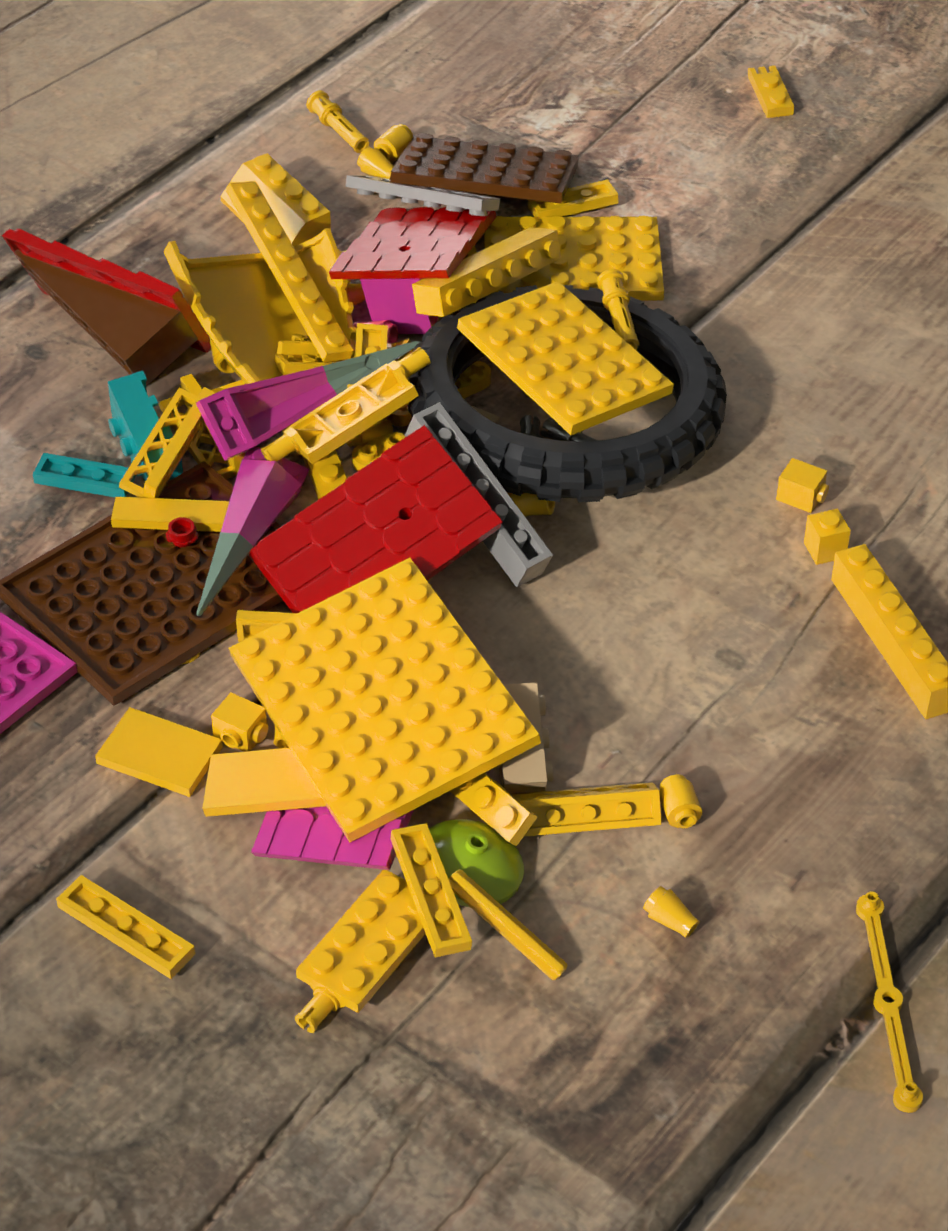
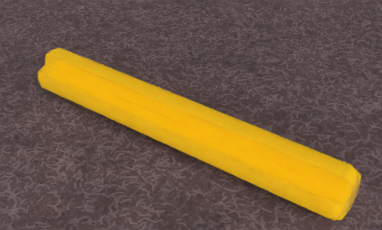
M459 869L450 876L449 882L452 890L459 898L551 980L555 981L562 976L568 967L562 958L463 870Z

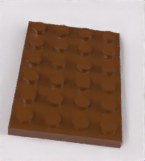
M420 133L416 136L413 135L414 138L408 143L391 170L390 182L561 204L578 167L579 155H572L570 151L557 150L555 153L546 152L540 147L521 149L509 143H503L499 146L488 145V142L484 140L464 142L457 137L439 139L433 138L431 134Z

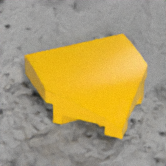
M297 333L292 335L291 341L280 340L278 342V351L275 354V364L283 375L340 362H323L312 341H307L305 335Z

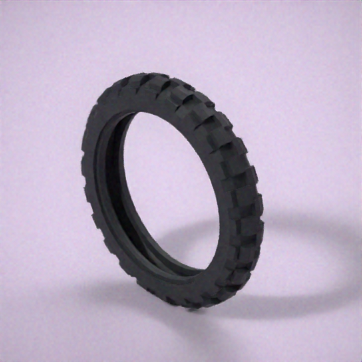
M536 285L516 287V290L510 293H503L502 291L491 293L477 300L476 303H471L443 317L424 334L422 341H419L413 350L415 351L418 347L424 349L430 358L431 364L408 377L409 382L414 385L419 395L407 405L409 413L413 417L414 414L440 402L505 491L519 496L525 492L537 495L538 500L560 502L561 498H577L578 503L600 502L604 496L614 495L617 499L637 495V493L645 489V486L654 489L675 479L679 474L689 470L705 455V450H709L713 446L724 422L727 398L726 385L721 375V369L712 353L707 351L703 342L686 325L680 326L679 322L670 314L659 308L652 310L644 304V301L630 297L628 309L639 341L636 351L674 384L672 394L675 397L676 404L667 415L655 424L627 436L599 441L577 442L550 440L526 435L500 426L485 418L473 409L459 393L455 385L457 379L470 365L486 355L457 329L458 319L538 289ZM563 285L615 331L611 313L604 307L602 302L603 291L592 287L589 290L573 289V285Z

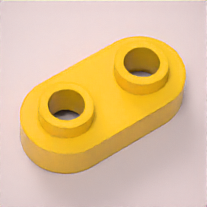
M392 432L358 445L352 452L354 469L359 471L379 458L384 451L406 437L405 434Z

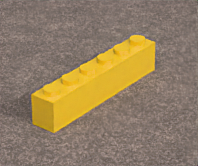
M529 227L463 259L449 278H425L413 283L412 288L416 312L418 314L445 317L561 259L558 230Z
M866 544L835 552L832 582L925 720L948 713V662Z

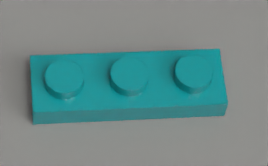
M43 453L33 472L35 484L109 497H127L129 493L119 488V483L129 467ZM135 475L133 476L130 482H134L136 478Z

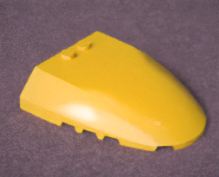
M326 228L316 237L294 248L354 351L351 358H355L356 327H353L351 316L354 306L353 302L348 301L346 293L348 280H331L329 270L340 254L330 228ZM169 241L164 249V254L176 281L201 325L232 370L245 384L283 376L275 364L278 342L280 340L291 341L292 335L296 333L305 335L307 341L311 340L262 253L188 259L180 253L176 241Z

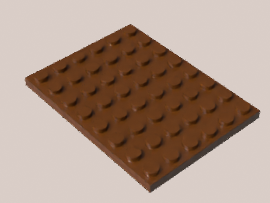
M203 461L168 481L158 498L230 501L234 486ZM112 515L0 579V599L44 641L74 661L77 666V672L113 706L237 630V610L266 612L283 601L248 554L201 616H197L198 606L220 532L196 531L198 532L197 540L191 543V545L181 548L174 546L173 542L167 541L166 532L168 530L113 528L111 524ZM275 521L260 540L280 528L281 525Z

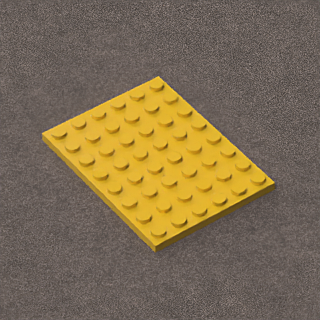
M411 558L229 647L234 662L323 798L325 805L349 843L541 744L540 735Z

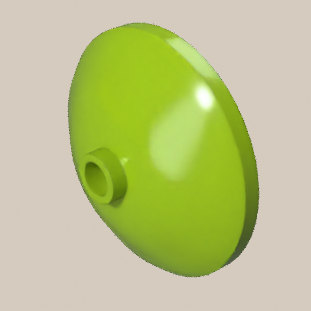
M455 819L438 823L429 828L448 879L457 870H463L500 904L512 898L518 891L524 875L522 857L516 846L505 840L492 827L479 821ZM454 893L458 905L470 907Z

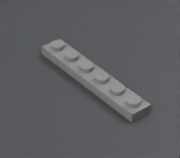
M347 175L346 187L357 189V194L374 195V192L379 193V198L396 199V196L401 197V202L418 203V200L424 201L423 206L440 208L441 204L446 205V210L463 212L465 208L469 209L470 215L487 216V211H498L500 205L499 198L443 188L391 183L390 179L370 175Z

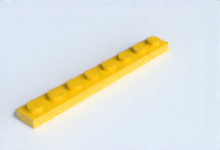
M256 181L229 183L226 191L322 361L331 362L350 359L354 351Z

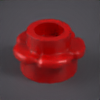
M179 517L173 519L168 525L166 539L170 543L173 542L174 546L187 547L197 540V528L189 518Z

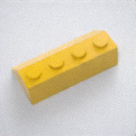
M268 153L244 162L230 181V183L256 181L293 247L316 237L326 228L331 230L330 211ZM227 186L220 196L221 202L243 222L226 192Z

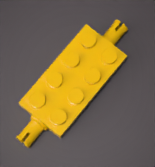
M418 347L398 362L394 360L389 364L386 363L283 429V436L266 447L261 448L266 461L278 462L295 451L302 454L312 465L317 461L324 460L331 452L344 444L352 442L357 435L370 427L380 424L385 417L396 410L406 407L410 401L418 397L419 395L414 385L409 382L408 377L431 364L429 356L424 349Z
M382 870L297 967V978L307 983L312 988L314 995L301 1012L295 1016L296 1023L302 1029H305L310 1024L307 1032L314 1033L331 1011H336L338 1008L345 1006L359 1013L426 934L406 880L388 870Z

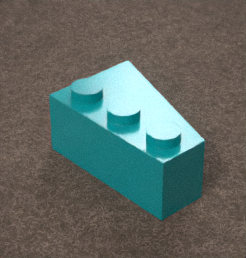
M144 371L108 381L112 418L108 419L112 435L120 438L123 454L126 457H131V463L160 419L154 409L155 406H158L155 395L149 397L147 395V378ZM164 427L162 429L164 438H173L170 427ZM162 448L151 450L147 453L150 464L158 462L163 454ZM182 459L169 480L183 473ZM145 472L137 474L136 476H142L144 481H146L148 478V473Z

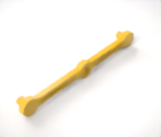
M870 891L857 900L856 913L865 921L878 989L875 992L873 1004L875 1009L883 1014L897 1083L893 1094V1103L898 1110L912 1113L921 1107L923 1093L917 1084L913 1082L899 1014L902 1008L903 995L893 985L880 920L884 911V903L876 892ZM890 997L894 1002H885L883 998Z

